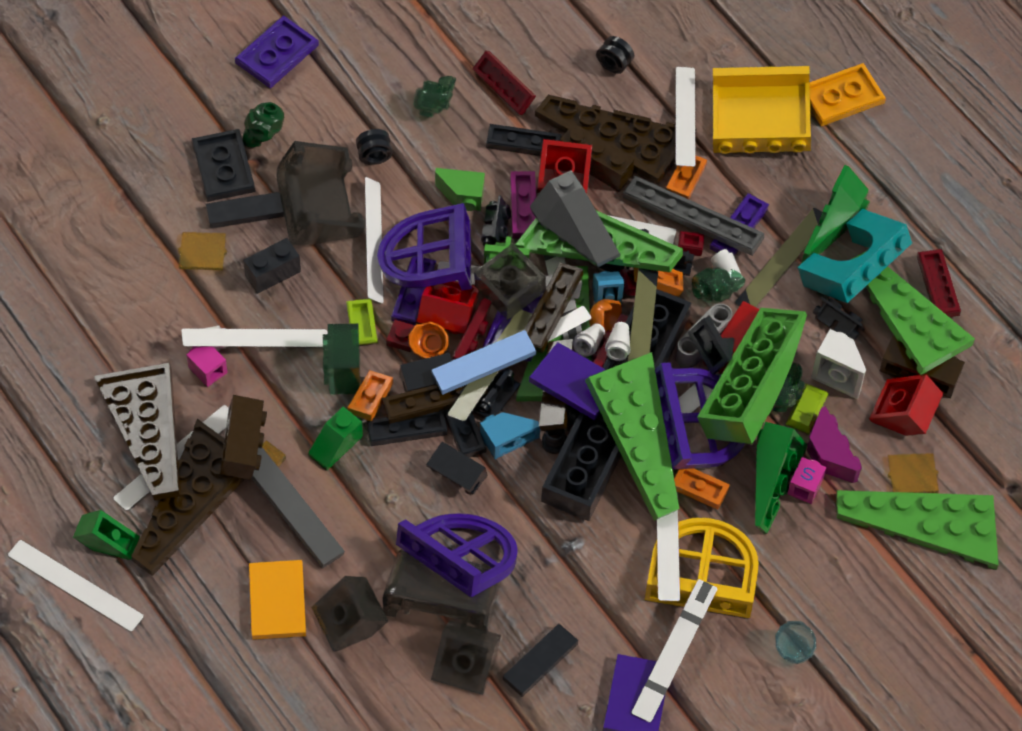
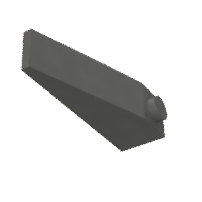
M572 170L549 180L530 206L540 225L547 231L550 229L557 234L558 239L561 241H566L575 247L579 254L597 267L620 257L618 249Z

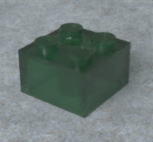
M327 324L328 334H323L324 385H329L330 395L356 394L360 387L359 324Z

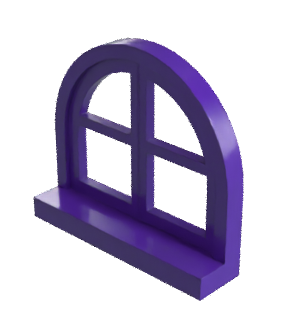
M464 203L421 212L396 224L384 236L378 249V262L385 277L396 285L408 288H422L458 280L462 291L472 289L470 219ZM449 220V239L423 244V226ZM417 229V246L393 251L396 244L406 234ZM449 249L450 268L423 273V254ZM417 256V274L399 270L392 261Z
M661 363L655 369L672 469L711 468L721 466L730 461L742 450L745 443L730 441L725 448L718 451L715 439H708L711 453L690 452L684 423H700L697 418L699 413L681 412L675 383H695L702 410L706 403L703 385L714 389L720 376L698 368L672 369L671 363Z
M445 514L433 517L417 526L406 519L398 523L396 545L470 597L502 581L515 568L518 552L515 539L504 527L487 518L471 514ZM450 528H468L483 532L484 534L467 542L451 531ZM436 532H441L460 545V547L451 551L430 536ZM496 540L503 550V558L497 563L478 548ZM471 553L492 569L481 574V571L466 562L462 557Z

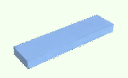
M524 330L432 369V375L443 395L536 355V350L527 332Z

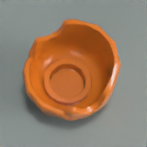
M602 299L596 302L589 313L591 315V319H589L590 326L600 324L604 327L605 333L607 330L611 331L622 313L621 303L611 299Z
M436 323L417 324L409 334V346L416 356L420 359H426L444 354L449 347V336L445 329Z

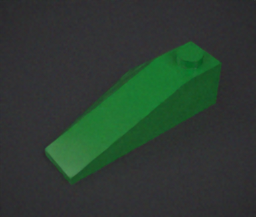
M844 165L835 182L829 204H825L822 211L823 213L819 221L821 226L816 225L804 251L802 263L813 253L819 255L823 253L848 230L846 223L860 210L868 209L870 201L867 200L869 189L847 165Z
M766 421L763 429H760L757 435L755 526L762 533L767 534L780 509L779 498L783 494L787 495L789 478L791 474L794 475L802 457H804L808 444L795 429Z

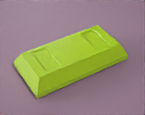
M372 299L346 301L352 345L378 343Z
M805 383L785 425L810 434L829 393Z

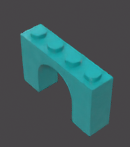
M865 209L860 210L846 224L852 242L869 248L868 251L857 258L847 261H836L813 253L797 267L803 286L848 303L912 244L907 224Z

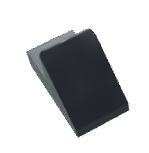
M710 317L703 318L687 332L711 374H716L732 360L734 338H722Z

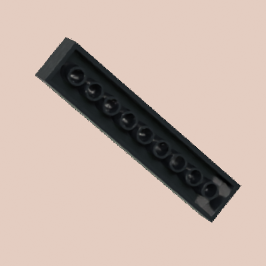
M656 289L650 353L652 352L655 369L661 363H668L689 320L691 302ZM634 307L625 322L629 326L630 338ZM628 355L621 361L612 360L608 357L603 368L608 370L628 362ZM581 412L579 413L542 486L541 502L587 521H590L622 456L601 412L595 420Z

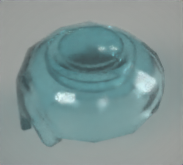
M802 621L786 622L779 627L775 635V646L779 655L791 664L805 663L813 657L817 649L814 632Z

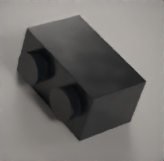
M288 238L243 260L245 277L257 294L301 272L300 255Z

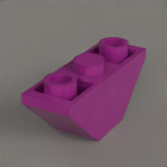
M826 406L822 407L811 432L807 452L812 460H816L826 467L825 474L851 483L858 482L862 469L861 462L857 456H853L847 437L840 433L836 417L829 413Z

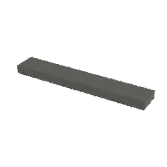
M634 176L623 192L624 199L753 256L764 240L763 232L637 176Z
M258 448L257 454L262 455L259 471L254 470L251 479L322 569L343 556L345 551L266 451L263 448Z

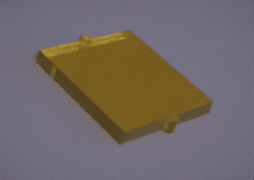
M182 232L181 247L178 248L180 254L179 269L223 271L224 255H227V250L225 249L226 233Z
M933 453L888 455L890 470L888 478H891L892 492H939L937 481L939 471L935 468Z

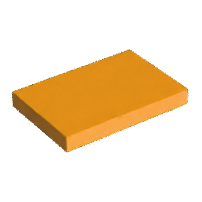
M864 63L809 82L810 109L821 126L884 104L886 97Z
M303 561L249 563L252 640L306 636Z

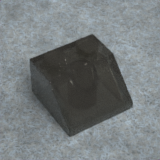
M344 576L311 607L332 650L335 652L372 637L388 622L366 577Z
M450 620L442 632L431 680L483 695L496 659L501 635Z

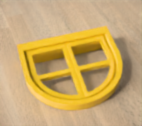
M691 518L678 522V539L689 534L705 533L702 553L679 549L680 557L701 560L697 580L679 577V601H661L658 599L656 540L644 600L685 607L697 581L700 579L707 582L710 562L744 568L742 588L709 583L717 587V591L707 611L750 618L759 563L757 552L744 533L726 522L711 518ZM714 535L720 536L732 543L740 552L743 560L711 555Z

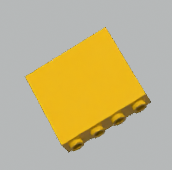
M809 66L713 68V153L811 151Z

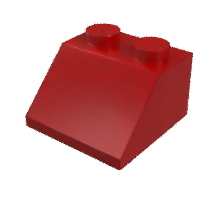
M543 139L536 193H540L549 180L572 170L587 194L592 145Z
M458 281L426 287L421 297L417 322H433L453 334H464L472 320L480 287L472 285V289L462 291Z
M926 374L887 379L869 420L872 423L905 436L926 434L943 392Z

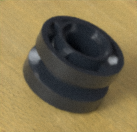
M617 36L608 37L596 52L599 63L606 70L615 74H621L635 56L632 47L625 40Z
M367 130L356 138L358 155L362 163L376 165L384 163L391 158L393 150L389 134L385 130Z

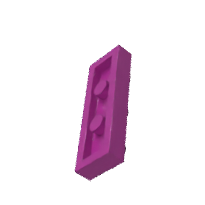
M511 171L512 239L521 238L536 218L530 209L531 204L536 199L535 171Z

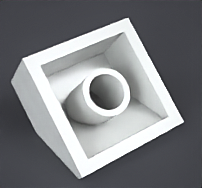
M830 329L817 351L811 378L858 399L866 368L854 340L842 332Z

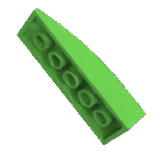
M760 308L732 356V360L728 363L697 417L707 439L748 444L754 442L778 398L792 365L807 317L805 311Z

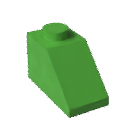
M436 168L435 186L453 205L464 203L466 211H481L485 173Z

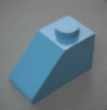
M603 271L593 274L592 290L594 302L596 303L602 299L619 301L622 305L624 281L620 273Z
M502 412L496 416L490 415L480 423L481 436L494 459L540 438L541 429L539 428V422L536 420Z

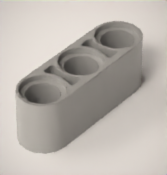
M715 304L688 331L703 318L710 317L721 335L732 319L731 308L726 304ZM686 332L678 342L676 361L683 368H692L702 357Z

